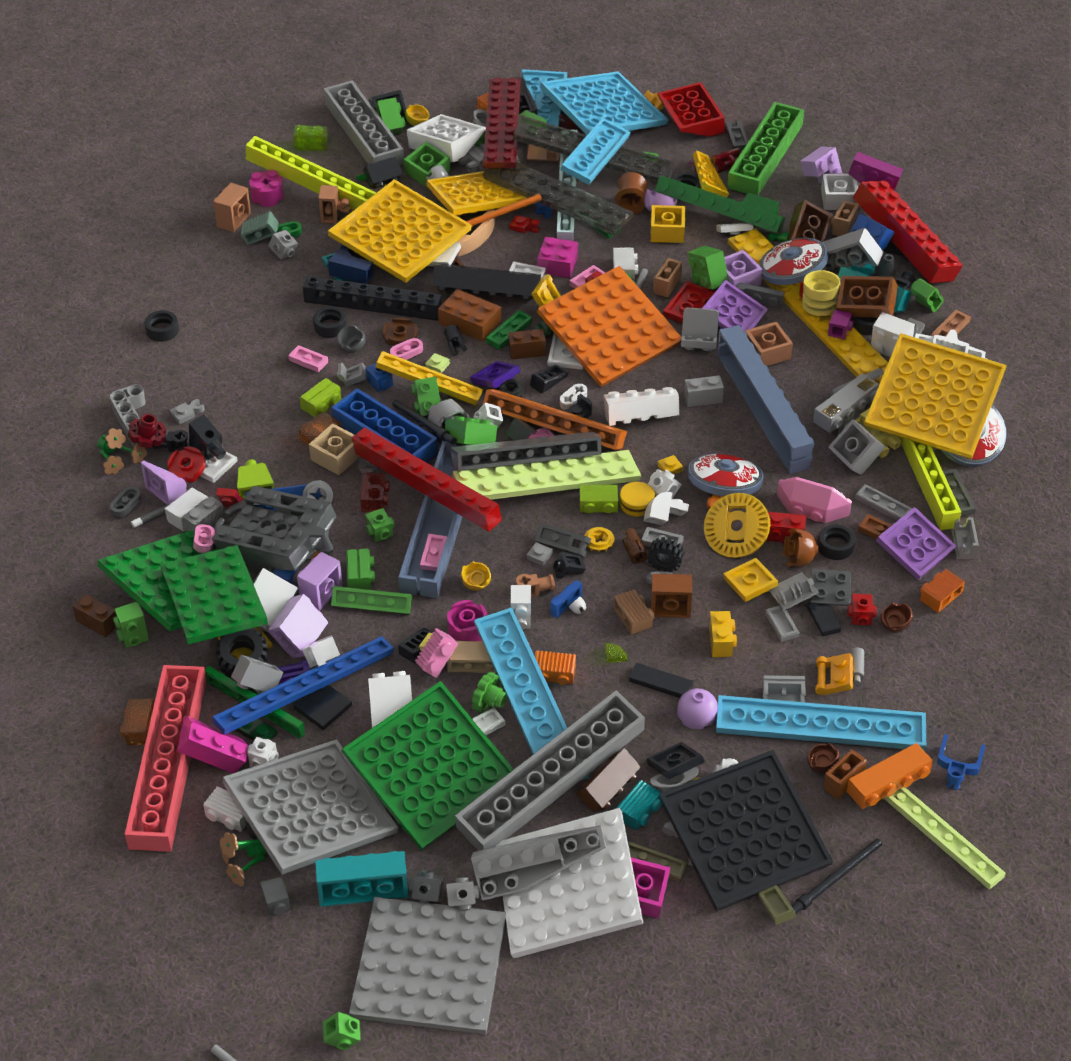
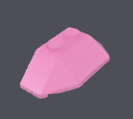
M799 477L782 479L778 482L777 496L791 514L806 515V518L822 523L844 518L850 514L852 501L833 487Z

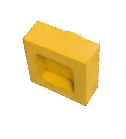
M674 455L658 461L657 466L661 471L668 470L673 474L683 471L682 464Z

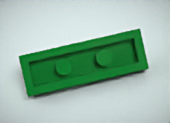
M518 310L486 337V343L501 350L508 344V333L523 331L532 323V317Z

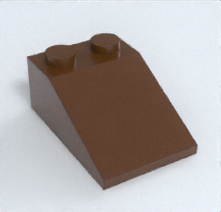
M803 200L794 208L790 220L789 240L812 238L824 242L833 214Z

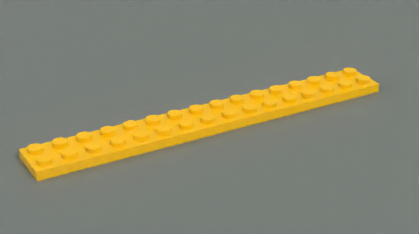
M756 228L728 238V244L736 252L744 250L759 266L762 257L774 247ZM762 276L764 282L771 289L784 292V302L856 377L861 374L865 375L878 368H882L883 372H885L888 362L873 349L871 344L854 327L852 331H848L845 340L828 336L829 323L833 313L826 316H816L806 312L802 307L803 298L799 296L801 282L777 285L766 281ZM883 375L873 379V381L880 384Z

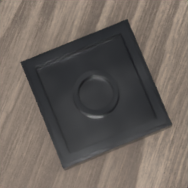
M327 685L302 697L294 704V710L324 731L352 706V701L330 685Z
M683 742L647 758L648 765L667 779L678 776L705 762L701 754Z

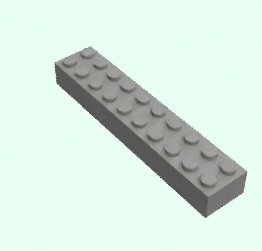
M616 690L456 814V828L478 851L496 847L498 843L509 838L644 731L645 717Z

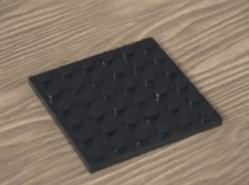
M774 750L667 790L658 796L716 912L754 897L759 892L775 885L781 886L830 866L834 862Z

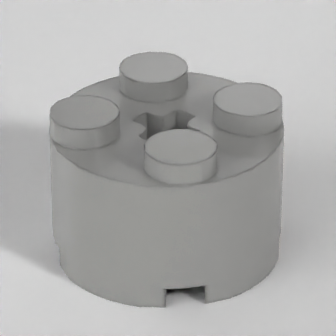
M448 399L429 408L428 420L439 428L445 429L447 418L454 419V416L470 418V416L454 400Z

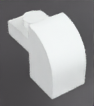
M663 492L652 499L647 505L644 521L662 526L668 521L669 513L682 516L688 512L689 504L683 503L680 499L671 500L672 492Z
M332 635L302 649L310 668L326 664L325 661L340 655Z

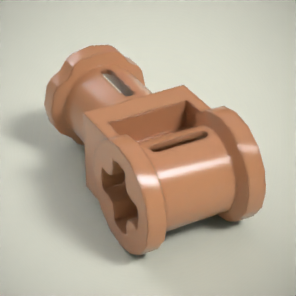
M521 574L516 578L517 585H531V597L539 596L540 591H555V582L552 574L538 578L537 574Z

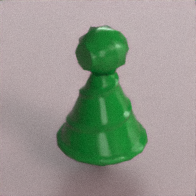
M789 231L778 235L771 232L768 235V239L770 241L777 239L779 242L788 241Z

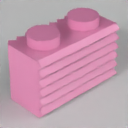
M438 628L435 629V632H432L433 635L426 642L424 649H421L420 656H417L418 659H415V662L423 671L436 678L459 644L452 636Z

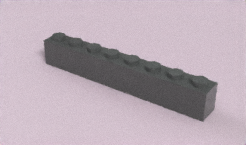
M584 432L451 447L452 466L458 471L601 455V436L595 432Z

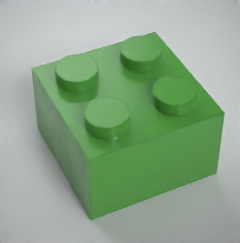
M424 142L404 159L405 173L425 187H427L426 176L430 177L432 174L431 168L442 165L447 173L450 171V157L428 142Z
M702 246L688 252V263L691 267V278L694 284L713 290L720 287L725 280L729 282L723 250Z
M454 416V419H446L445 429L457 439L456 443L476 445L494 443L496 441L498 425L490 424L491 421Z

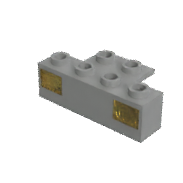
M864 374L859 375L815 408L813 422L829 433L839 428V435L852 419L855 420L860 417V414L865 411L866 405L873 402L879 384Z

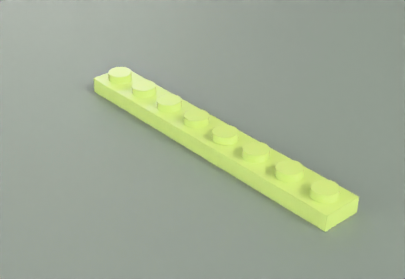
M903 787L892 796L883 798L989 890L1005 877V872L908 789Z

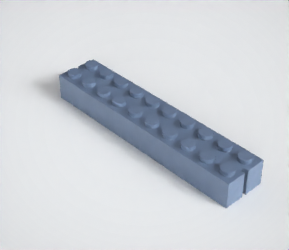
M740 325L720 329L718 341L720 344H718L717 356L789 474L810 469L811 461L813 460V438L807 434L805 426L799 421L797 413H794L790 402L785 399L782 389H779L776 380L770 375L768 367L763 364L760 354H757L754 345L748 340L746 332L741 329Z
M442 441L434 467L452 477L453 471L458 470L452 466L451 447H458L459 443L452 445L447 441ZM426 495L398 577L399 593L412 595L420 593V596L438 599L462 516ZM428 534L447 536L437 571L420 569Z

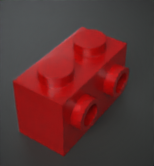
M768 512L770 530L766 541L784 542L785 537H790L791 532H788L790 529L805 530L806 515Z

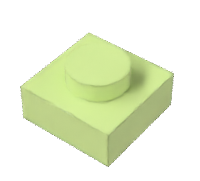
M434 353L425 363V367L442 373L450 364V359Z

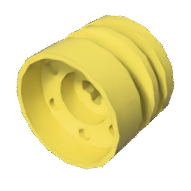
M817 270L807 274L803 284L802 307L804 310L816 316H826L834 313V310H837L840 278L836 274L825 270Z

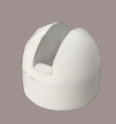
M581 597L569 606L575 614H582L579 610L581 607L586 610V603Z

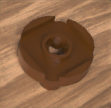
M394 318L389 324L386 322L383 326V338L388 345L395 346L412 338L417 339L418 327L408 318Z

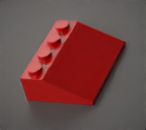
M702 82L657 93V96L680 132L709 137L724 133L725 117Z

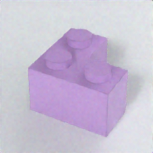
M819 147L800 161L804 176H815L818 183L821 184L823 174H842L836 147Z

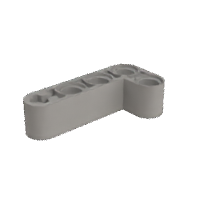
M131 385L110 394L112 410L133 447L138 443L131 442L128 437L129 426L134 419H140L135 409L144 406L146 402L143 387L140 385Z

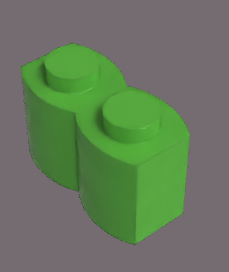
M918 279L912 284L911 293L915 296L916 301L931 311L936 312L943 303V297L939 295V290L922 279Z

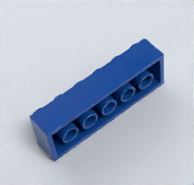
M358 388L332 406L333 423L354 435L365 427L426 463L438 455L437 437Z

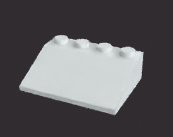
M440 114L408 129L409 148L416 150L424 142H428L449 156L450 162H456L468 153L485 132L486 128Z

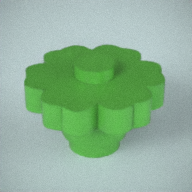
M488 672L479 681L472 698L473 710L482 714L490 706L502 708L505 705L507 693L499 687L498 675Z

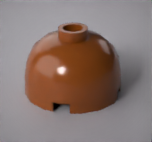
M790 529L788 532H791L790 537H785L783 544V556H788L790 562L786 563V565L796 568L804 567L810 564L817 555L818 545L809 532L802 529Z

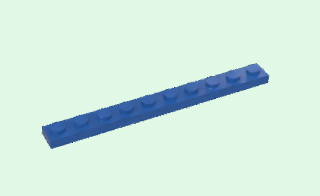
M381 636L326 662V664L311 669L213 716V723L225 735L393 654L394 647Z

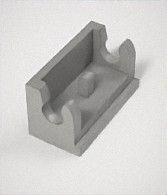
M968 517L964 525H960V520L957 519L954 528L951 529L953 543L957 546L955 548L956 559H976L979 543L973 517Z
M764 675L762 685L763 699L805 703V676Z

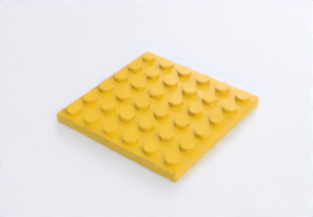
M394 179L329 229L328 236L407 283L471 230V224Z
M900 333L865 419L864 426L972 459L1007 365Z

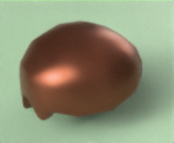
M893 602L885 607L881 613L882 625L891 632H901L907 629L912 620V610L906 603L895 604Z
M831 743L815 745L808 752V764L815 772L825 774L836 762H839V750Z

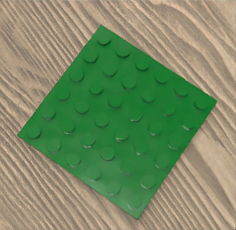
M187 531L99 559L97 567L170 632L181 628V624L160 564L201 553L193 548L195 532Z
M441 681L342 748L341 751L421 851L456 826V814L514 770Z

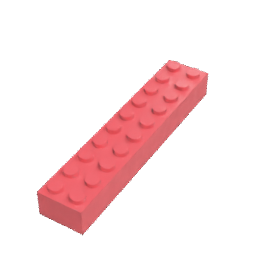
M163 665L125 831L128 850L172 851L191 760L190 756L177 750L184 717L188 716L199 721L207 683L204 667Z

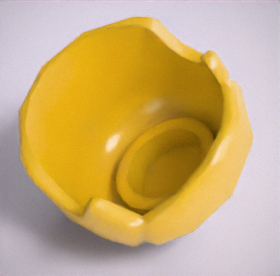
M416 104L409 105L406 109L405 117L410 125L416 126L427 121L429 114L425 107Z
M472 561L467 566L464 565L462 567L461 579L466 588L472 591H479L488 586L491 580V573L489 568L483 563Z

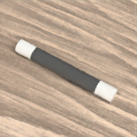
M171 503L131 521V525L133 528H136L166 514L165 508Z

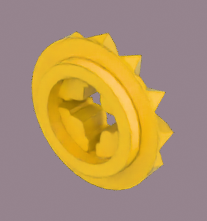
M595 527L588 530L584 535L591 538L590 544H587L591 551L597 550L600 552L604 550L607 552L608 548L613 547L614 535L606 528Z

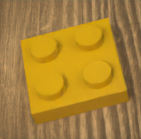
M757 558L723 573L724 580L745 602L778 586V580Z

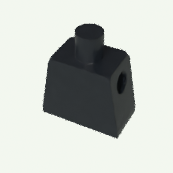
M204 414L189 423L190 447L199 449L206 460L214 456L220 460L226 455V451L222 448L221 434Z

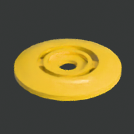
M733 493L717 500L707 512L704 521V534L708 544L718 554L728 558H742L753 554L764 544L770 530V518L765 506L754 496L745 493ZM734 509H745V510H746V512H743V511H733V512H731V513H730L729 511L734 510ZM737 520L741 521L743 524L742 528L739 531L732 530V523ZM731 540L738 542L744 540V542L742 543H729L727 541Z

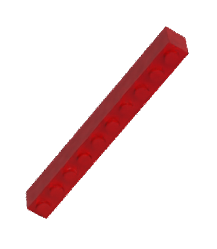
M364 427L352 437L356 455L489 532L502 521L499 504Z

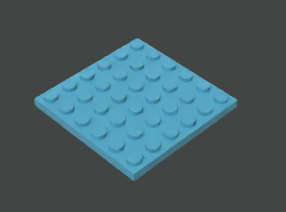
M619 71L540 83V88L586 135L589 134L601 118L627 131L659 127L668 123V118Z

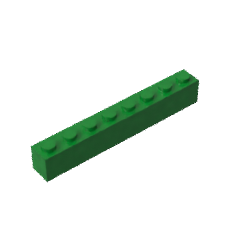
M659 176L655 192L776 233L782 232L786 220L784 216L665 176Z

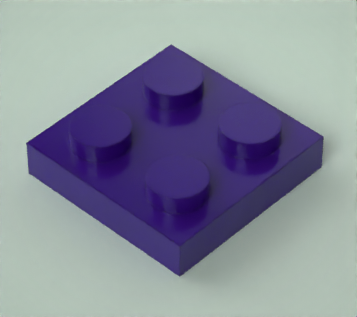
M495 361L472 375L470 379L473 384L495 389L500 387L506 380L513 379L514 375L518 374L520 370L518 365Z

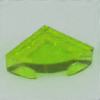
M605 643L607 663L627 661V654L622 647L613 643Z

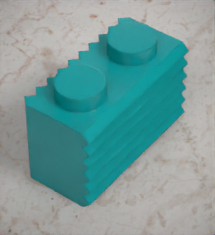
M639 780L617 806L622 811L624 824L638 831L641 825L644 827L648 823L653 811L657 812L661 807V802L658 798L661 791Z

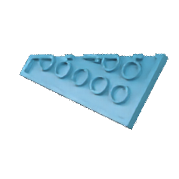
M521 69L526 89L530 91L537 107V116L543 117L547 121V128L550 133H558L562 110L540 88V83L567 79V72Z

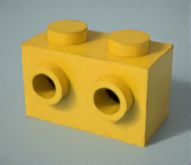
M730 611L710 612L709 633L712 657H732L733 647L737 646L736 634L733 635L735 620L731 619Z

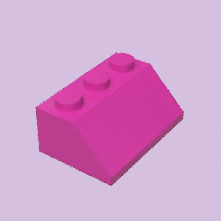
M185 716L177 751L234 774L246 762L248 744L240 737L230 733L224 735L218 728Z

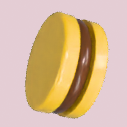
M630 482L624 485L620 491V508L630 516H644L647 505L655 498V492L650 485L644 482Z

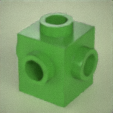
M383 508L365 514L367 534L372 536L375 542L393 536L394 521L392 517H388Z
M335 1013L323 1021L324 1043L337 1047L340 1050L349 1049L360 1041L359 1020L347 1014Z

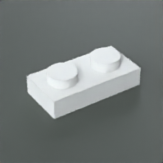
M513 262L509 270L541 274V278L546 274V268L518 262Z

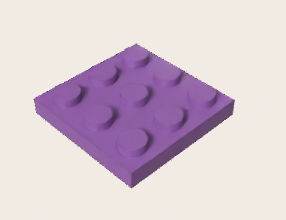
M727 280L722 283L702 308L719 311L718 327L721 329L740 325L743 331L755 328L768 310Z
M915 507L876 539V542L917 580L922 578L957 547Z

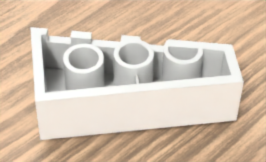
M665 387L657 391L655 389H645L644 392H637L636 390H629L626 393L609 392L607 395H604L605 418L609 426L616 425V421H623L625 424L631 423V420L635 418L644 421L650 419V416H654V418L679 415V394L672 387Z

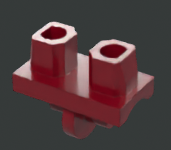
M735 148L711 156V162L716 171L721 172L729 168L731 169L739 157L740 149Z

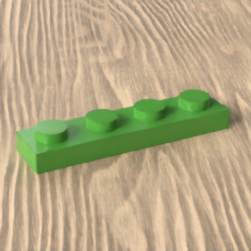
M333 586L331 606L410 614L412 594Z

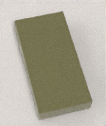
M777 885L757 894L759 901L775 925L796 918L794 909Z

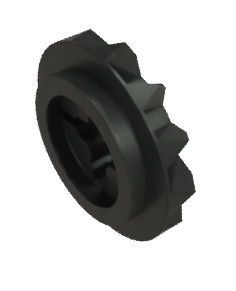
M511 379L503 382L496 390L522 398L524 386L521 382Z

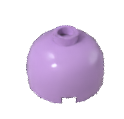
M647 189L644 205L651 212L652 205L676 206L678 199Z
M699 688L690 689L678 701L677 716L686 727L699 730L704 729L705 726L713 725L717 719V701L707 690Z

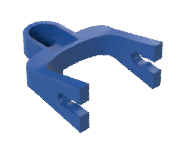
M944 734L937 764L942 768L948 769L946 775L947 787L951 789L952 785H954L953 790H957L960 788V783L963 781L965 774L977 775L979 773L986 745H981L976 763L969 764L955 761L944 754L948 735Z

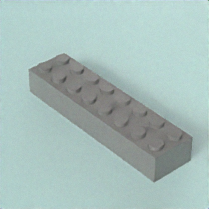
M353 80L324 88L325 105L368 165L395 156L399 165H404L402 146Z

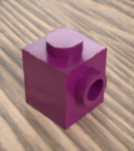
M834 310L829 323L828 336L845 340L848 331H852L854 321H851L852 313Z

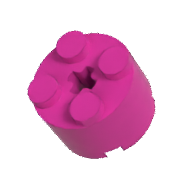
M276 170L252 173L249 181L252 202L258 203L262 207L277 205L278 201L284 198L281 176L277 174Z
M471 600L455 603L447 613L448 635L452 636L456 641H482L474 625V620L487 616L485 607L480 603L479 605L474 604Z

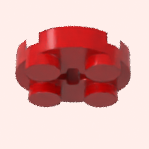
M183 447L184 450H176L171 454L167 465L169 472L182 478L185 482L193 483L203 473L206 461L199 449ZM188 462H190L189 466H183V464H187Z

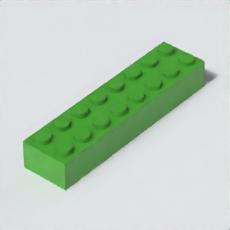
M777 102L773 103L728 173V189L745 194L749 192L759 196L803 126L804 109Z

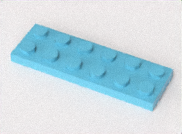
M601 118L565 160L560 170L589 185L628 139L630 132Z

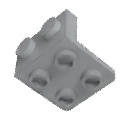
M685 308L681 347H684L686 350L702 348L703 351L716 349L719 311L714 309Z

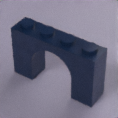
M342 244L335 254L329 258L327 268H329L330 276L367 284L373 277V262L356 258L355 256L359 254Z

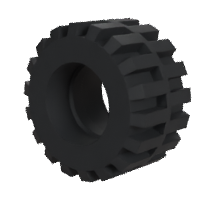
M255 628L220 636V640H217V663L220 666L221 672H225V676L228 678L232 676L239 660L231 655L237 648H249L253 651L252 655L249 656L250 658L268 662L266 639L262 637V633L259 630L255 632Z

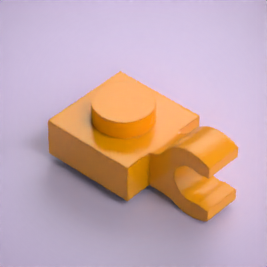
M647 90L644 96L661 111L664 105L657 96V93L651 94Z

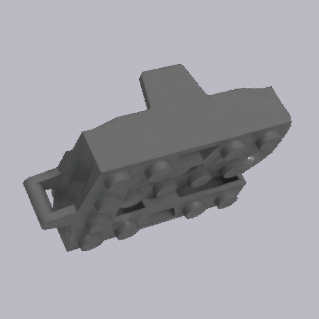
M253 486L244 500L233 504L223 513L226 518H230L235 512L240 511L231 524L224 526L226 521L223 518H219L214 527L215 535L211 538L217 550L238 545L243 560L247 562L255 575H258L263 568L273 573L272 568L296 571L316 551L329 552L333 550L328 534L330 527L336 519V514L330 502ZM260 504H261V505H265V506H270V507H272V508H275L276 511L270 510V509L261 508V507H258V506H259Z

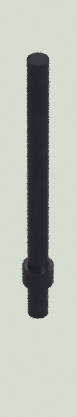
M395 399L393 401V406L437 434V437L442 441H447L452 445L457 442V439L450 435V432L446 429L439 428L399 400Z
M876 838L809 893L797 898L796 903L792 905L795 914L802 909L806 910L812 905L814 899L881 847V840Z

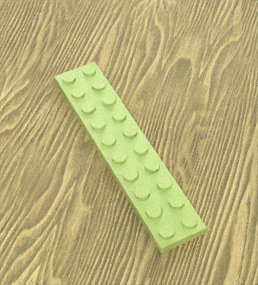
M629 450L593 456L453 471L452 478L492 500L579 489L580 485H610L634 482L641 479V474Z

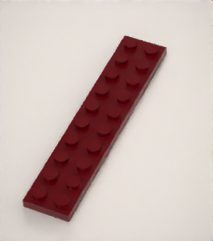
M489 79L483 168H516L521 79Z

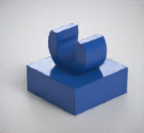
M544 195L543 201L535 202L536 207H540L535 208L536 214L544 213L545 218H551L552 205L550 196Z

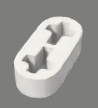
M583 384L573 385L561 395L560 407L566 410L576 404L579 394L587 397V387Z

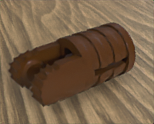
M630 527L626 530L625 534L627 536L623 538L625 549L632 563L644 562L648 554L637 532Z

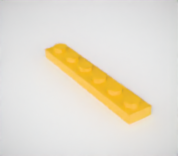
M382 351L376 363V368L410 381L437 377L439 392L473 405H477L483 392L481 388Z

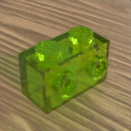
M295 125L293 133L295 150H327L329 141L326 126Z

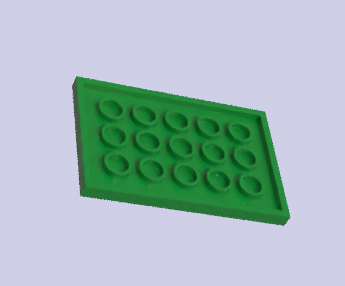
M238 545L160 564L188 644L268 624L267 616Z

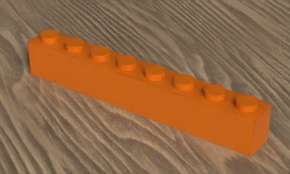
M495 389L486 390L483 404L489 403L500 407L502 414L564 434L595 432L601 436L602 446L614 450L623 448L627 434L625 430Z

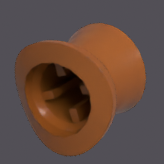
M625 173L618 179L617 186L619 191L615 195V202L623 212L636 215L645 208L644 198L647 182L638 173Z

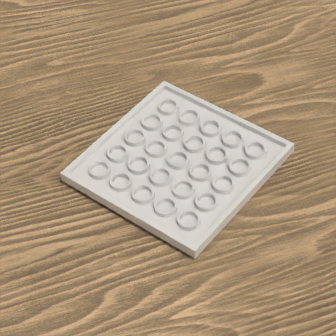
M620 808L505 839L496 845L497 847L540 836L600 825L606 848L524 891L503 895L510 952L513 958L643 924L624 820Z

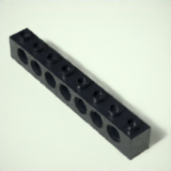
M307 276L303 285L304 302L436 321L439 319L438 308L442 305L441 294L312 276Z

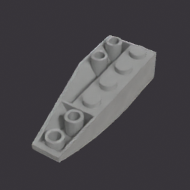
M600 825L540 836L473 852L471 860L481 899L487 900L524 891L606 848Z

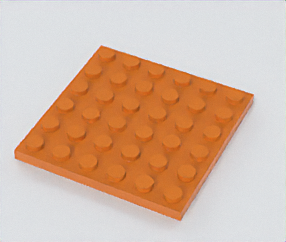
M620 266L539 307L537 310L540 317L600 387L681 344L682 337Z

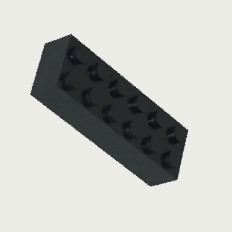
M436 264L434 265L432 286H437L439 290L454 288V291L458 289L464 292L469 289L471 293L476 294L488 291V295L498 296L501 293H505V297H518V295H522L523 299H532V292L541 280V274Z

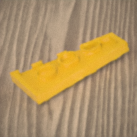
M696 150L693 154V159L701 188L728 197L729 192L709 156Z

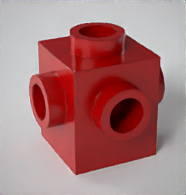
M852 594L851 605H848L847 615L851 617V625H872V619L877 615V606L873 605L872 594Z

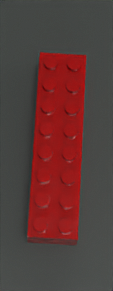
M883 180L861 182L853 199L872 220L895 232L891 241L929 283L954 281L963 267L962 263L938 239V236L929 229L928 225L919 218L918 214L913 212L909 205L899 197V194L890 187V184Z

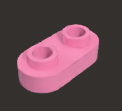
M412 338L393 346L390 349V354L407 360L422 353L423 343L420 339Z
M205 524L196 526L193 548L197 552L203 554L212 551L213 541L211 538L215 535L214 528Z

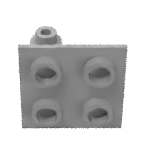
M803 572L778 583L777 587L769 590L783 610L791 608L819 593L813 586V579L811 577L807 578Z

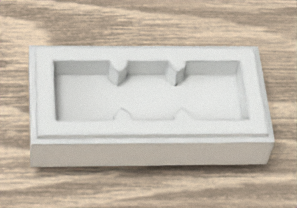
M749 223L716 225L717 232H730V235L740 234V231L753 230V225Z
M495 708L473 718V721L485 735L505 726V720Z

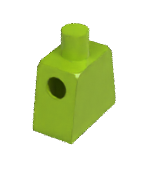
M251 459L246 461V466L238 468L237 488L243 500L245 493L249 492L253 486L274 489L273 480L264 463L257 464L255 460Z

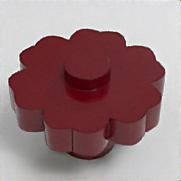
M144 414L140 419H134L130 423L128 437L131 442L138 443L140 447L151 448L153 445L160 446L165 441L166 427L162 422H158L154 415Z

